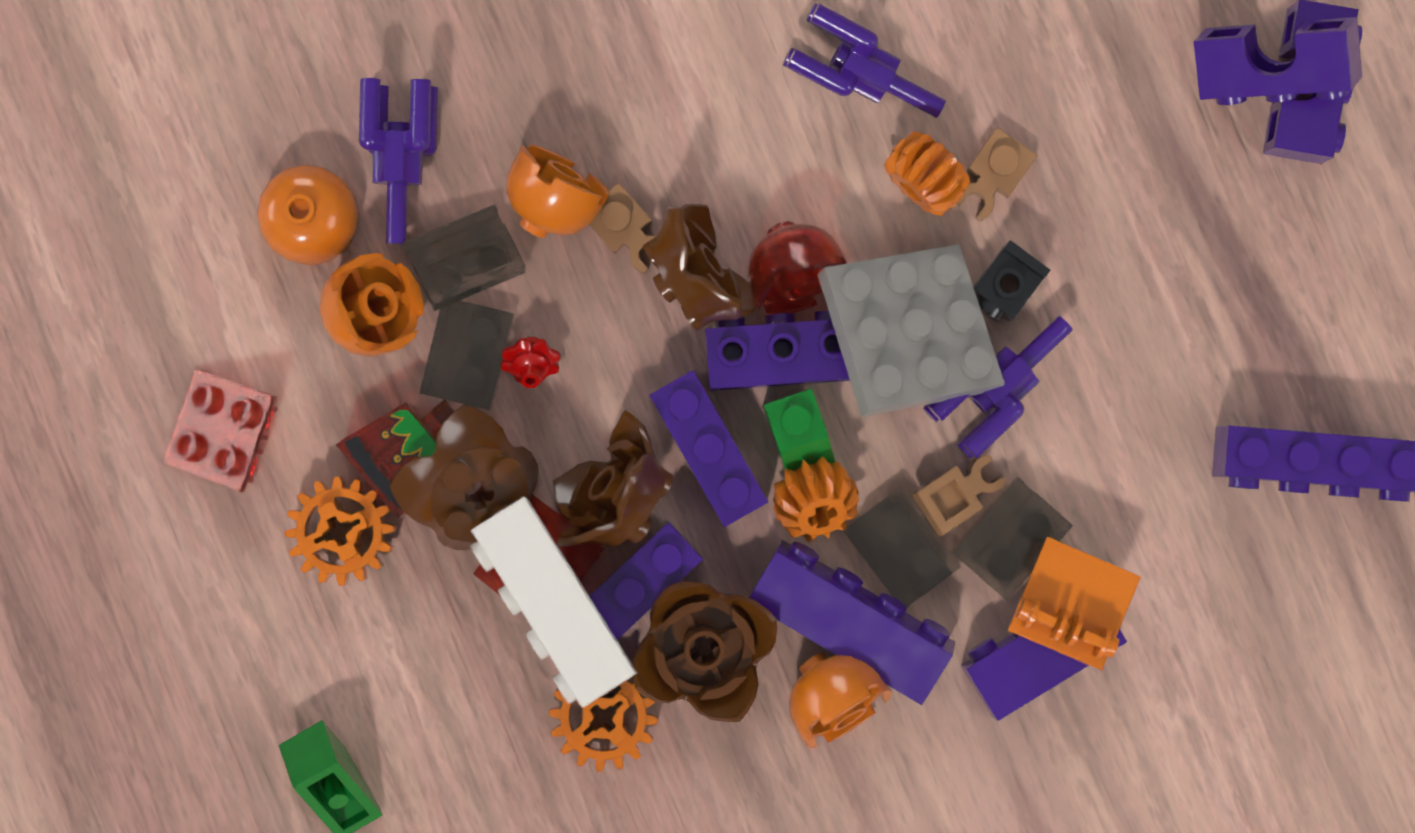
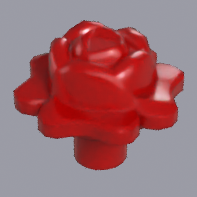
M528 336L527 338L519 339L514 346L502 350V358L504 360L501 362V369L512 374L515 381L521 383L522 386L535 388L546 377L559 372V364L557 362H559L561 354L559 351L550 348L546 340Z

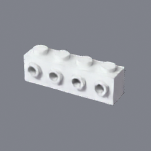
M521 498L471 530L477 539V542L470 546L486 572L492 568L496 569L505 584L498 589L500 596L514 616L522 611L532 629L525 633L541 660L547 656L551 657L560 672L553 677V680L569 704L578 700L583 708L637 674V671L527 498Z

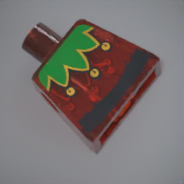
M444 399L422 417L411 403L406 402L342 439L336 446L397 518H404L407 514L404 513L395 500L389 484L404 464L413 458L430 456L436 450L437 432L455 409Z

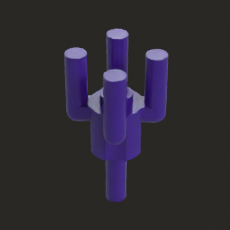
M814 3L805 21L842 40L836 49L829 66L793 48L789 50L782 66L840 96H848L854 91L877 104L885 92H888L935 118L940 115L946 100L897 75L896 71L901 60L877 47L878 37L874 32L820 3Z
M361 78L359 144L363 149L369 150L373 154L372 183L387 185L386 244H406L407 186L422 185L423 156H432L437 149L438 87L431 86V80L411 79L410 123L388 122L389 86L380 85V79Z
M1058 316L1018 355L1006 346L996 354V358L1005 383L1003 386L985 391L982 394L962 395L942 402L927 404L922 409L936 423L939 420L943 421L969 397L987 416L957 444V447L969 459L973 456L978 458L1023 415L1024 405L1021 400L1040 383L1032 369L1073 331L1072 327L1061 316Z

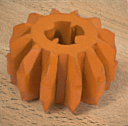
M912 131L905 139L902 138L892 149L893 151L884 164L886 173L890 176L891 181L900 188L901 193L909 197L913 204L916 203L925 212H930L933 215L942 216L947 210L952 209L962 199L964 192L971 183L964 166L954 158V154L946 150L942 143H937L930 135Z
M821 457L815 464L809 465L803 460L801 468L797 470L785 469L784 480L774 483L775 497L773 498V509L777 520L781 521L782 526L789 532L791 538L803 536L810 543L818 535H823L829 540L830 532L836 529L847 530V520L858 516L857 503L860 501L858 498L859 491L854 479H851L849 473L840 462L830 464L824 457Z

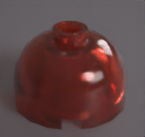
M791 221L781 222L767 231V236L760 240L750 254L747 272L750 291L758 309L760 310L761 306L764 305L767 314L795 313L818 305L816 299L812 296L823 292L818 274L825 267L847 264L848 262L836 240L823 228L808 224H795Z

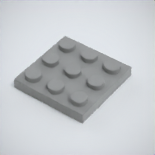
M960 244L825 267L818 274L861 417L942 402L962 395L982 394L985 391L1001 387L1005 384Z

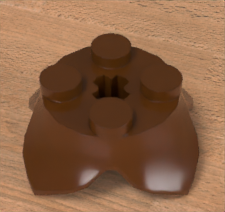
M686 204L681 208L671 206L668 208L665 222L658 235L643 245L649 260L660 272L653 277L660 294L669 303L677 299L681 304L686 319L696 330L713 321L736 320L752 314L760 305L764 295L730 268L722 269L714 255L717 243L709 207L705 204Z
M463 404L441 425L437 432L436 450L430 456L413 458L404 464L393 477L389 487L404 513L414 521L433 529L436 532L438 541L445 547L455 550L471 549L470 546L477 542L476 537L471 531L472 529L523 497L530 501L538 481L539 468L532 452L523 446H512L503 428L490 415L477 408ZM480 481L481 486L478 491L467 495L466 491L474 490L473 484Z
M626 410L622 413L609 440L610 446L607 450L611 454L610 461L589 460L576 465L553 480L557 508L562 517L575 526L564 530L559 535L557 544L560 546L593 543L610 548L622 544L627 539L633 543H638L647 535L651 528L652 519L649 517L659 499L668 492L673 483V475L665 470L662 463L656 458L645 426L637 417Z
M700 581L672 583L654 601L650 611L651 624L649 631L638 645L635 653L634 668L637 671V674L633 676L635 689L655 702L669 704L680 699L686 700L699 714L711 720L740 722L756 699L759 685L756 670L757 664L761 659L770 654L776 643L777 619L767 608L752 598L743 595L724 594L714 589L710 584ZM701 636H706V639L710 637L715 639L710 644L712 652L705 656H701L699 650L694 653L690 651L695 646V639Z

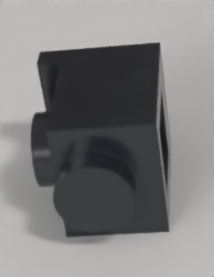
M1011 240L1008 241L973 286L981 312L995 322H998L1001 317L1008 322L1013 320L1051 270ZM1010 275L1015 278L1017 288L1014 293H1006L1000 288L1002 276Z

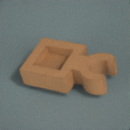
M996 127L967 169L978 180L976 183H971L968 186L962 199L956 205L960 207L969 195L980 197L983 207L975 219L980 222L983 221L994 208L993 194L995 191L1008 198L1038 155Z
M618 182L609 190L610 195L589 226L614 254L626 245L630 250V260L633 267L638 272L645 274L649 270L640 260V252L644 249L643 245L655 236L645 235L642 230L652 220Z
M990 455L973 459L968 464L966 475L964 476L958 466H954L912 493L913 498L938 536L945 535L984 508L976 495L979 493L997 492L1006 484L1007 481L1004 476L996 478L990 483L982 479V467L993 460Z

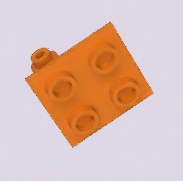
M1046 537L1010 622L1008 631L1102 671L1107 657L1112 658L1118 648L1120 639L1116 638L1141 576L1050 537Z

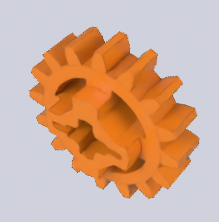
M341 476L334 477L332 489H328L323 481L314 482L316 495L312 497L307 493L301 492L297 497L304 505L303 509L288 510L287 516L297 521L296 528L284 531L285 537L297 538L298 545L289 551L290 557L304 555L306 561L300 570L303 573H307L315 567L318 568V582L326 583L332 574H336L338 585H347L350 572H353L359 581L368 579L365 566L369 565L377 570L381 569L384 564L377 556L380 551L392 552L394 549L393 545L384 541L385 534L397 531L396 525L384 524L383 517L392 511L391 505L378 507L375 502L381 492L378 489H373L366 495L363 494V480L355 479L349 489L345 487V481ZM337 497L353 499L365 509L356 513L345 510ZM317 509L321 518L316 531L309 535V522L314 511ZM336 518L340 523L360 521L358 525L353 526L352 530L346 533V544L342 539L322 541V538L330 535V531L336 528L334 521ZM373 527L371 545L363 555L364 551L361 547V541L365 530ZM324 549L336 552L345 565L330 563L321 558L317 552Z
M626 680L618 685L621 689L615 694H604L583 707L582 722L574 730L570 719L572 703L569 704L558 688L555 690L553 695L563 704L562 707H554L549 710V716L561 721L560 725L552 729L551 735L552 737L565 736L567 739L561 749L563 755L575 749L579 752L577 765L582 767L588 758L595 759L597 772H602L606 760L611 759L618 770L622 769L624 766L623 755L626 753L636 760L641 757L642 754L636 744L639 741L652 743L654 737L645 730V726L658 724V716L647 713L646 710L647 707L652 706L656 702L646 696H642L630 680ZM618 701H622L617 706L612 717L615 725L609 727L608 724L601 723L599 726L595 725L589 731L586 730L590 727L596 714L593 706L598 704L600 708L605 709L610 705L613 707ZM635 702L638 721L632 734L624 723L625 710ZM593 738L609 739L617 747L599 749L589 746L587 743Z

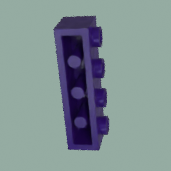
M829 310L814 312L815 321L795 322L794 313L765 315V324L745 326V317L736 320L715 321V328L705 329L710 391L850 381Z
M1230 425L1219 426L1215 429L1212 476L1229 478L1228 487L1259 489V482L1263 480L1279 482L1278 491L1309 494L1310 484L1329 486V496L1359 498L1360 489L1379 490V500L1410 502V493H1415V441Z
M782 540L749 598L756 600L767 608L779 622L835 655L851 656L867 663L879 674L886 685L923 705L953 656L955 641L949 638L950 632L933 620L924 619L921 622L905 612L907 610L906 606L895 597L886 593H881L877 596L862 587L863 581L849 570L841 567L833 570L818 561L819 555L810 547L800 542H793L791 545Z

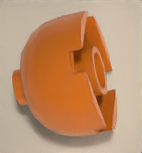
M531 144L527 149L524 145L521 146L506 178V193L512 209L522 217L519 223L520 226L540 238H546L548 232L559 236L577 234L592 223L603 208L610 193L607 187L591 173L588 174L584 181L583 177L571 168L576 163L551 150Z
M300 165L285 169L269 180L259 198L257 217L261 235L274 252L290 262L314 266L331 262L347 250L356 232L360 213L356 196L341 177L324 167Z
M371 253L359 255L349 260L330 274L322 289L319 311L323 327L334 342L350 353L365 357L392 353L402 349L411 342L419 331L414 332L418 317L422 316L424 311L420 286L407 267L402 263L393 264L388 259L382 258L386 255Z
M819 653L808 659L799 668L803 676L796 681L789 698L790 717L806 746L811 749L816 748L815 738L823 735L829 743L850 732L876 713L870 705L879 696L886 703L890 699L892 691L879 674L867 663L851 656L835 655L827 658L825 653Z

